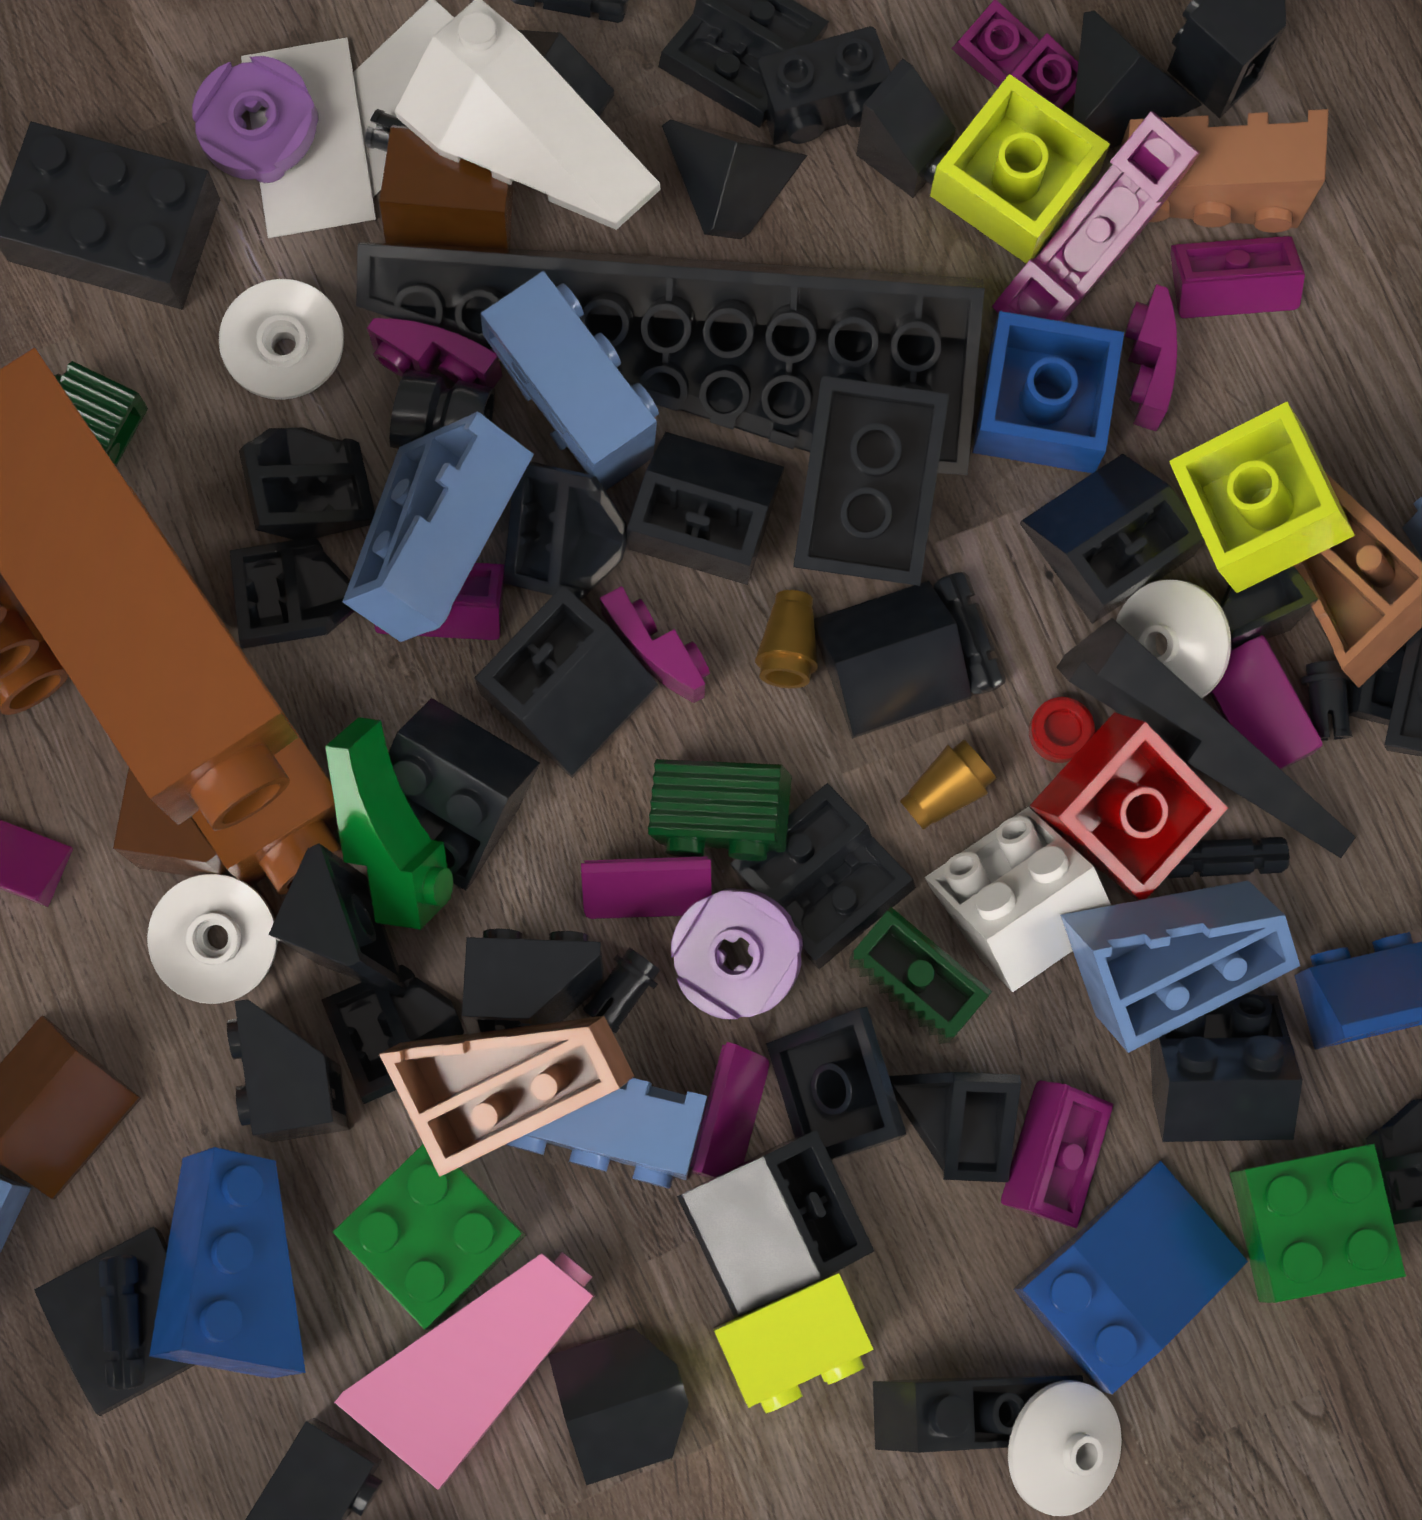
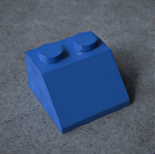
M1408 932L1373 941L1374 953L1351 958L1348 947L1333 949L1310 956L1313 967L1307 968L1294 976L1314 1049L1317 1050L1422 1025V942L1413 943L1411 933Z

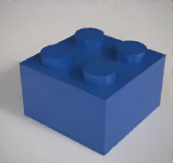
M999 311L991 336L972 453L1094 473L1107 448L1124 332Z

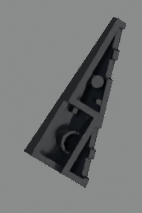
M1113 618L1067 652L1056 668L1070 683L1118 713L1145 721L1187 763L1339 858H1342L1356 838Z

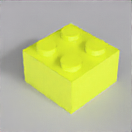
M1009 74L937 165L930 196L1021 261L1027 263L1030 259L1036 257L1099 175L1110 143Z
M1288 401L1169 461L1217 570L1236 593L1355 536L1312 443Z
M839 1273L832 1274L803 1289L713 1328L746 1405L750 1408L761 1403L766 1414L803 1397L798 1385L818 1375H821L823 1381L829 1385L864 1369L865 1367L860 1356L874 1350Z

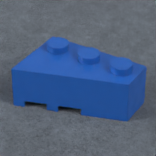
M217 1147L182 1158L150 1357L271 1379L306 1373L275 1160Z

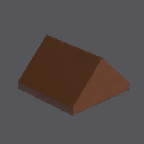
M392 125L390 127L379 199L385 243L510 249L513 182L509 185L492 177L490 170L462 158L459 163L445 158L435 152L407 126Z
M129 768L113 849L139 869L192 877L204 874H223L234 877L226 869L192 816L178 825L148 797Z
M42 1015L0 1063V1164L49 1198L55 1200L140 1101L141 1097L48 1018Z

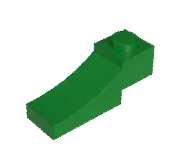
M358 717L325 746L344 863L367 866L375 923L421 930L452 898L453 876L450 869L447 868L444 842L432 840L411 809L393 769L381 720Z

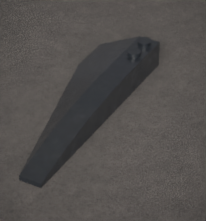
M358 243L357 307L393 319L416 321L457 333L490 350L492 347L482 331L481 313L544 270L556 287L564 283L573 292L584 312L580 320L593 337L598 333H602L609 340L621 360V365L617 369L630 386L635 383L641 384L656 405L674 411L682 410L709 419L711 423L732 430L734 428L767 438L769 442L790 449L797 448L807 452L811 451L821 376L949 394L938 473L968 475L985 290L983 279L621 254L419 244Z

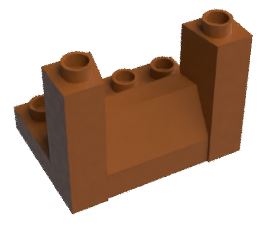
M34 347L0 369V711L4 715H12L41 703L55 693L69 676L148 797L178 825L192 816L226 869L239 881H244L253 886L267 876L280 895L287 894L307 848L320 843L338 857H343L341 844L333 833L338 829L331 782L132 487H129L61 384Z

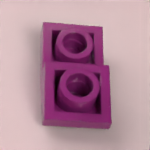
M993 0L951 48L996 87H999L1010 74L1059 109H1062L1075 94L1078 61L1048 33L1039 40L997 0Z
M1158 284L1155 285L1147 304L1135 302L1124 337L1135 340L1128 361L1141 365L1129 398L1130 401L1139 403L1133 424L1155 432L1168 410L1177 364V327L1174 308L1168 288Z
M373 318L367 327L373 349L376 350L373 356L380 364L396 375L403 376L406 369L430 374L436 364L440 363L438 369L454 384L460 380L494 388L502 377L500 361L496 353L457 333L416 321Z
M622 586L600 597L601 613L610 628L654 678L676 694L693 703L705 698V682L702 678L710 675V671L700 650L693 641L683 645L675 629L652 641L650 636L658 632L649 610L641 598L631 603Z

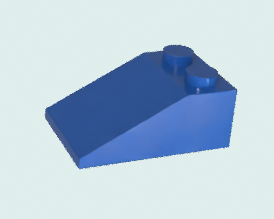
M1158 1161L1013 1290L1101 1392L1113 1394L1155 1357L1248 1261L1161 1161Z

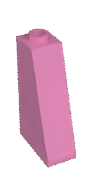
M563 1252L555 1261L541 1253L343 1391L334 1403L439 1490L445 1485L593 1300L595 1295L585 1288L592 1276Z

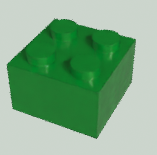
M424 1144L332 1232L424 1330L432 1329L526 1236L462 1167L439 1177Z
M1374 1144L1229 1173L1259 1302L1277 1303L1406 1277Z

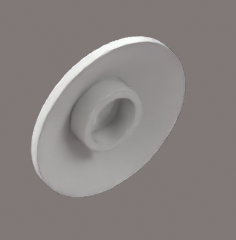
M291 279L268 280L245 290L227 309L219 331L221 357L233 379L255 395L276 400L297 398L320 387L328 380L338 366L344 346L342 322L332 302L315 287ZM282 339H291L296 342L294 350L287 355H279L274 352L275 345Z
M1160 580L1140 588L1125 602L1120 610L1116 621L1201 698L1208 695L1217 686L1229 663L1231 633L1224 611L1215 598L1206 590L1196 584L1183 580ZM1158 633H1162L1167 639V650L1162 656L1156 649Z
M204 874L188 878L172 887L161 898L152 913L148 927L147 943L154 969L170 989L186 999L199 1003L218 1004L240 998L260 984L268 974L275 959L278 940L268 935L275 921L273 913L265 899L253 887L244 881H239L235 877L223 874ZM213 925L222 926L228 933V942L223 949L214 948L208 941V931Z
M1063 1380L1049 1384L1028 1400L1015 1420L1008 1445V1465L1011 1479L1018 1494L1028 1505L1048 1515L1068 1516L1083 1511L1101 1497L1115 1475L1121 1454V1428L1112 1403L1097 1388L1074 1380Z

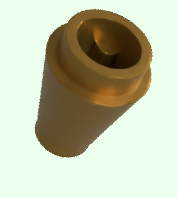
M783 590L776 594L775 604L772 607L755 658V663L760 667V679L769 685L780 688H801L810 683L811 674L818 669L812 609L813 598L808 593L798 590Z
M964 739L953 749L947 745L900 802L920 827L925 830L933 822L936 823L987 795L988 792L985 788L997 778Z

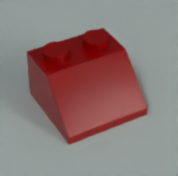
M1115 712L1029 805L1088 862L1137 901L1147 899L1228 809L1145 721Z

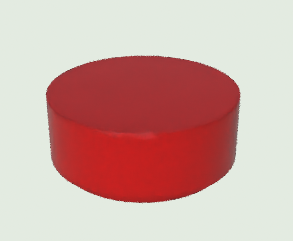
M1056 697L1044 702L1036 710L1029 725V739L1034 750L1044 759L1055 763L1069 762L1095 732L1094 720L1089 710L1079 701L1069 697Z

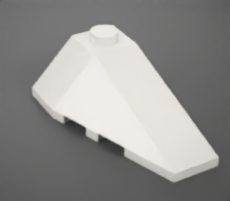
M474 0L432 37L395 109L396 117L439 155L459 163L461 158L490 170L493 178L509 185L512 184L513 180L547 194L550 202L615 230L661 190L660 182L525 36L483 0Z

